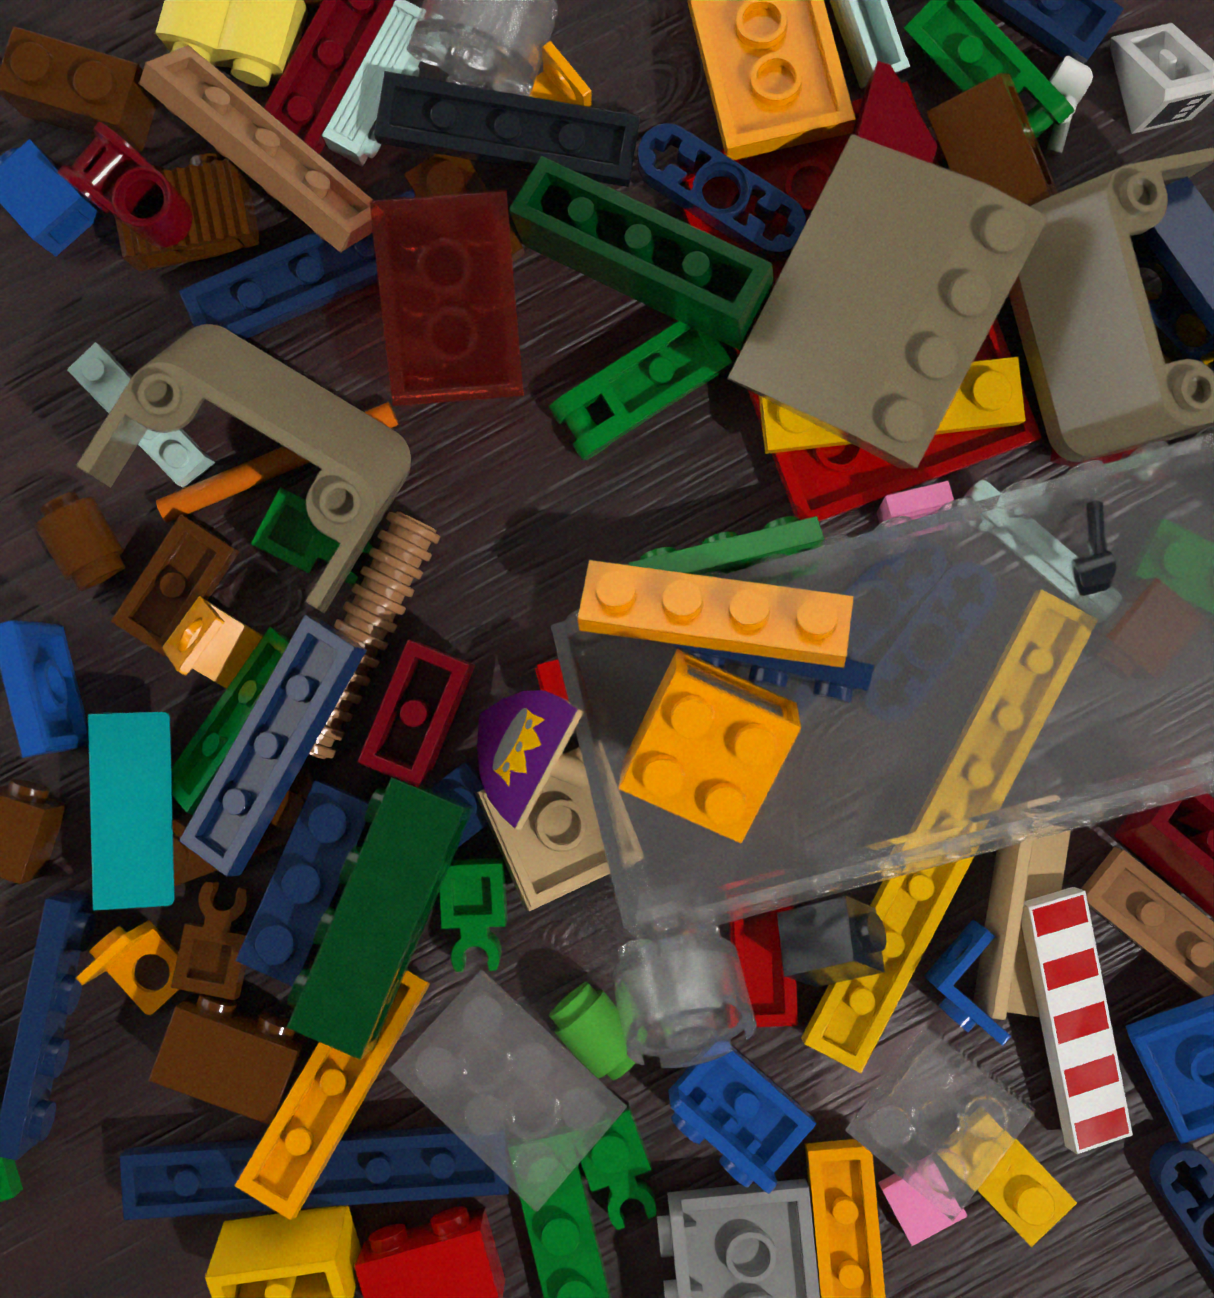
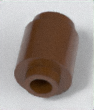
M69 492L47 502L40 508L44 517L34 527L64 579H73L79 591L92 588L114 577L126 568L119 556L124 550L94 497L79 499L76 492Z

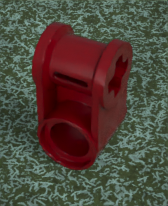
M98 121L93 127L96 137L71 167L63 165L57 173L105 213L110 212L146 242L157 247H169L178 244L187 236L192 227L193 214L190 204L163 174L151 166L140 153L108 126ZM164 198V204L160 212L153 217L143 219V211L147 204L154 199Z

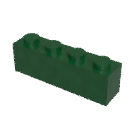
M544 156L540 157L509 209L524 246L740 351L774 287L772 263Z
M391 777L388 787L378 786L365 813L364 820L372 824L362 848L354 846L351 849L341 869L339 882L345 884L346 887L337 909L329 907L323 914L315 931L313 943L321 947L311 970L306 968L301 970L291 988L287 1005L295 1009L287 1028L360 1060L375 1048L474 807L422 785L416 787Z

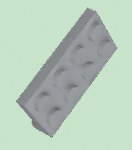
M806 1179L777 1181L778 1185L770 1194L766 1193L757 1184H751L749 1187L736 1185L667 1192L669 1215L657 1216L661 1258L674 1256L676 1279L663 1281L665 1298H820L810 1193Z

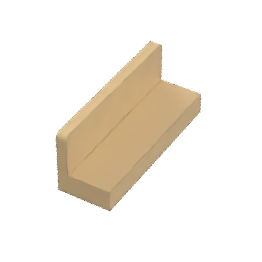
M1006 817L1001 819L985 928L994 934L995 938L980 954L973 1003L990 1018L1005 1020L1007 1012L1040 1017L1021 925L1024 901L1062 890L1071 832L1069 828Z

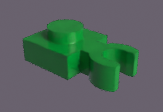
M280 487L251 544L307 573H310L317 557L329 564L340 543L326 536L314 526L307 512V500ZM368 542L362 552L369 554L371 548H373L372 545ZM350 572L344 582L356 583L358 576Z
M504 859L452 860L439 891L441 928H460V935L451 953L452 966L455 972H463L467 958L465 951L470 947L476 946L482 948L487 953L488 970L496 971L500 962L502 948L497 936L490 931V927H504L508 920Z
M630 1104L619 1106L571 1124L570 1135L591 1192L607 1186L611 1190L608 1196V1216L612 1225L617 1230L625 1228L624 1214L620 1207L624 1201L631 1198L642 1202L649 1219L655 1217L656 1202L654 1192L646 1182L636 1177L650 1171L651 1162Z

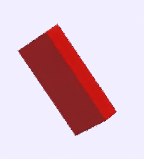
M791 895L728 898L732 1018L734 1028L798 1026L796 980L784 977L777 917L778 912L794 909Z

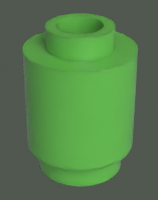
M587 981L566 995L549 1014V1017L557 1025L554 1033L594 1080L600 1079L605 1075H608L612 1081L618 1079L632 1068L641 1056L636 1047L640 1043L642 1035L603 989L595 991Z

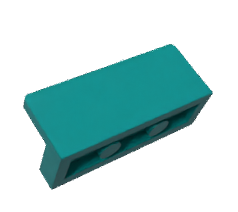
M107 712L88 714L93 910L170 906L175 899L170 715L167 712Z

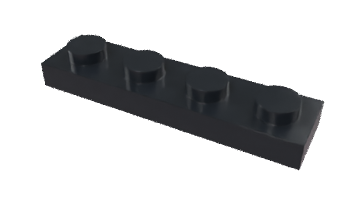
M384 71L374 137L378 144L532 171L540 157L544 156L597 182L629 187L640 116Z

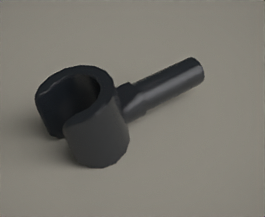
M1091 501L1086 504L1090 555L1072 559L1071 561L1074 582L1081 596L1108 590L1112 585L1117 569L1112 552L1107 550L1104 507L1101 501Z

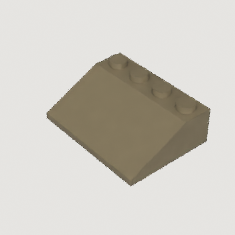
M851 135L727 379L900 469L917 468L1043 229L1048 216L988 184Z

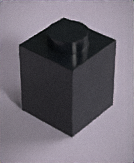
M842 896L777 913L784 977L819 987L885 972L882 951L886 947V932L875 908L850 897Z

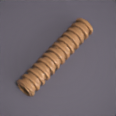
M399 511L388 513L386 519L391 524L387 531L380 530L377 536L382 540L379 549L371 548L369 556L374 559L370 567L365 565L362 567L360 573L365 577L361 585L355 583L351 589L356 596L352 603L345 602L343 610L347 614L344 620L337 619L334 627L339 632L367 649L312 747L309 753L312 756L321 759L333 758L337 750L332 745L335 740L343 739L345 732L341 727L344 722H351L354 714L349 710L352 704H360L363 697L358 692L361 686L367 687L371 682V678L367 676L370 668L376 669L380 661L375 657L379 650L385 651L389 645L384 638L387 632H395L397 625L393 623L396 614L403 615L406 607L401 605L404 597L413 596L415 590L410 585L414 578L421 579L423 571L419 570L422 561L429 562L432 554L427 551L431 542L438 544L441 538L436 534L437 530Z

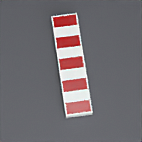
M1070 887L1024 901L1021 925L1065 1147L1079 1154L1133 1135L1086 891Z

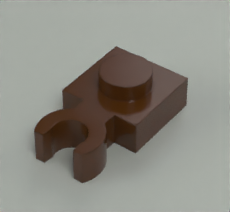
M210 880L203 884L198 898L199 907L205 916L204 924L196 922L185 923L171 988L235 1000L240 997L246 965L235 960L247 935L246 932L236 931L237 920L249 911L253 901V892L250 887L238 888L234 905L230 909H225L217 901L220 882Z

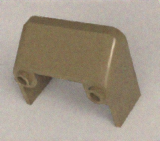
M1214 147L1128 164L1030 206L1034 210L1048 216V219L1008 294L1049 442L1055 452L1066 460L1084 462L1214 429V372L1204 363L1192 359L1165 364L1130 236L1146 232L1162 220L1168 204L1165 186L1186 176L1190 178L1214 163Z
M213 324L196 326L133 375L76 466L111 488L147 429L158 433H170L180 430L193 419L205 399L322 468L308 492L307 512L314 526L326 536L340 543V546L306 602L325 614L406 481L411 469L409 447L404 438L396 431L229 330Z

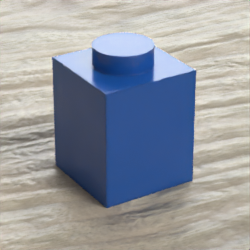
M29 139L21 147L12 148L0 156V204L35 242L56 257L102 215L84 195L57 173L60 169L57 164Z

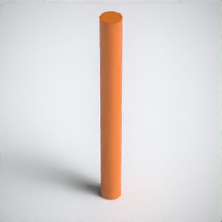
M389 402L364 412L389 428L399 425ZM283 446L156 500L157 508L164 521L169 523L178 519L181 514L184 516L306 465L310 461Z

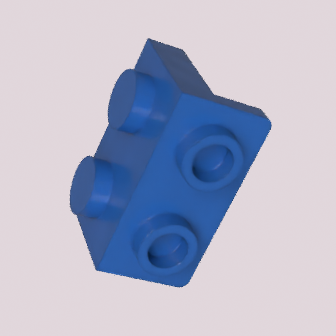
M719 1034L714 1037L668 1090L670 1106L675 1112L671 1116V1120L676 1127L694 1143L699 1145L706 1139L723 1154L719 1159L721 1165L740 1184L749 1187L754 1181L768 1194L778 1185L775 1171L816 1125L812 1115Z

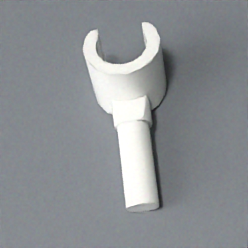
M1066 56L1057 66L1050 79V82L1074 108V112L1062 124L1057 125L1054 122L1047 152L1058 155L1063 152L1072 115L1075 113L1077 104L1086 93L1093 79L1091 69L1070 56Z

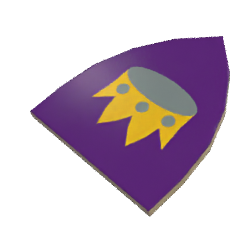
M545 690L522 691L505 697L479 714L477 753L480 777L487 798L498 813L510 825L520 831L549 776L579 788L586 787L593 776V768L590 764L562 753L583 711L568 700Z

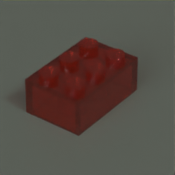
M506 189L376 198L370 201L393 406L524 396Z

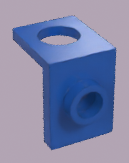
M972 920L927 971L924 977L946 996L939 1007L969 1033L977 1023L1004 1046L1011 1038V1035L954 986L958 979L995 938V935L988 929ZM968 946L965 952L958 958L960 953Z

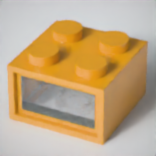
M677 649L623 759L618 789L742 844L801 730L797 703Z

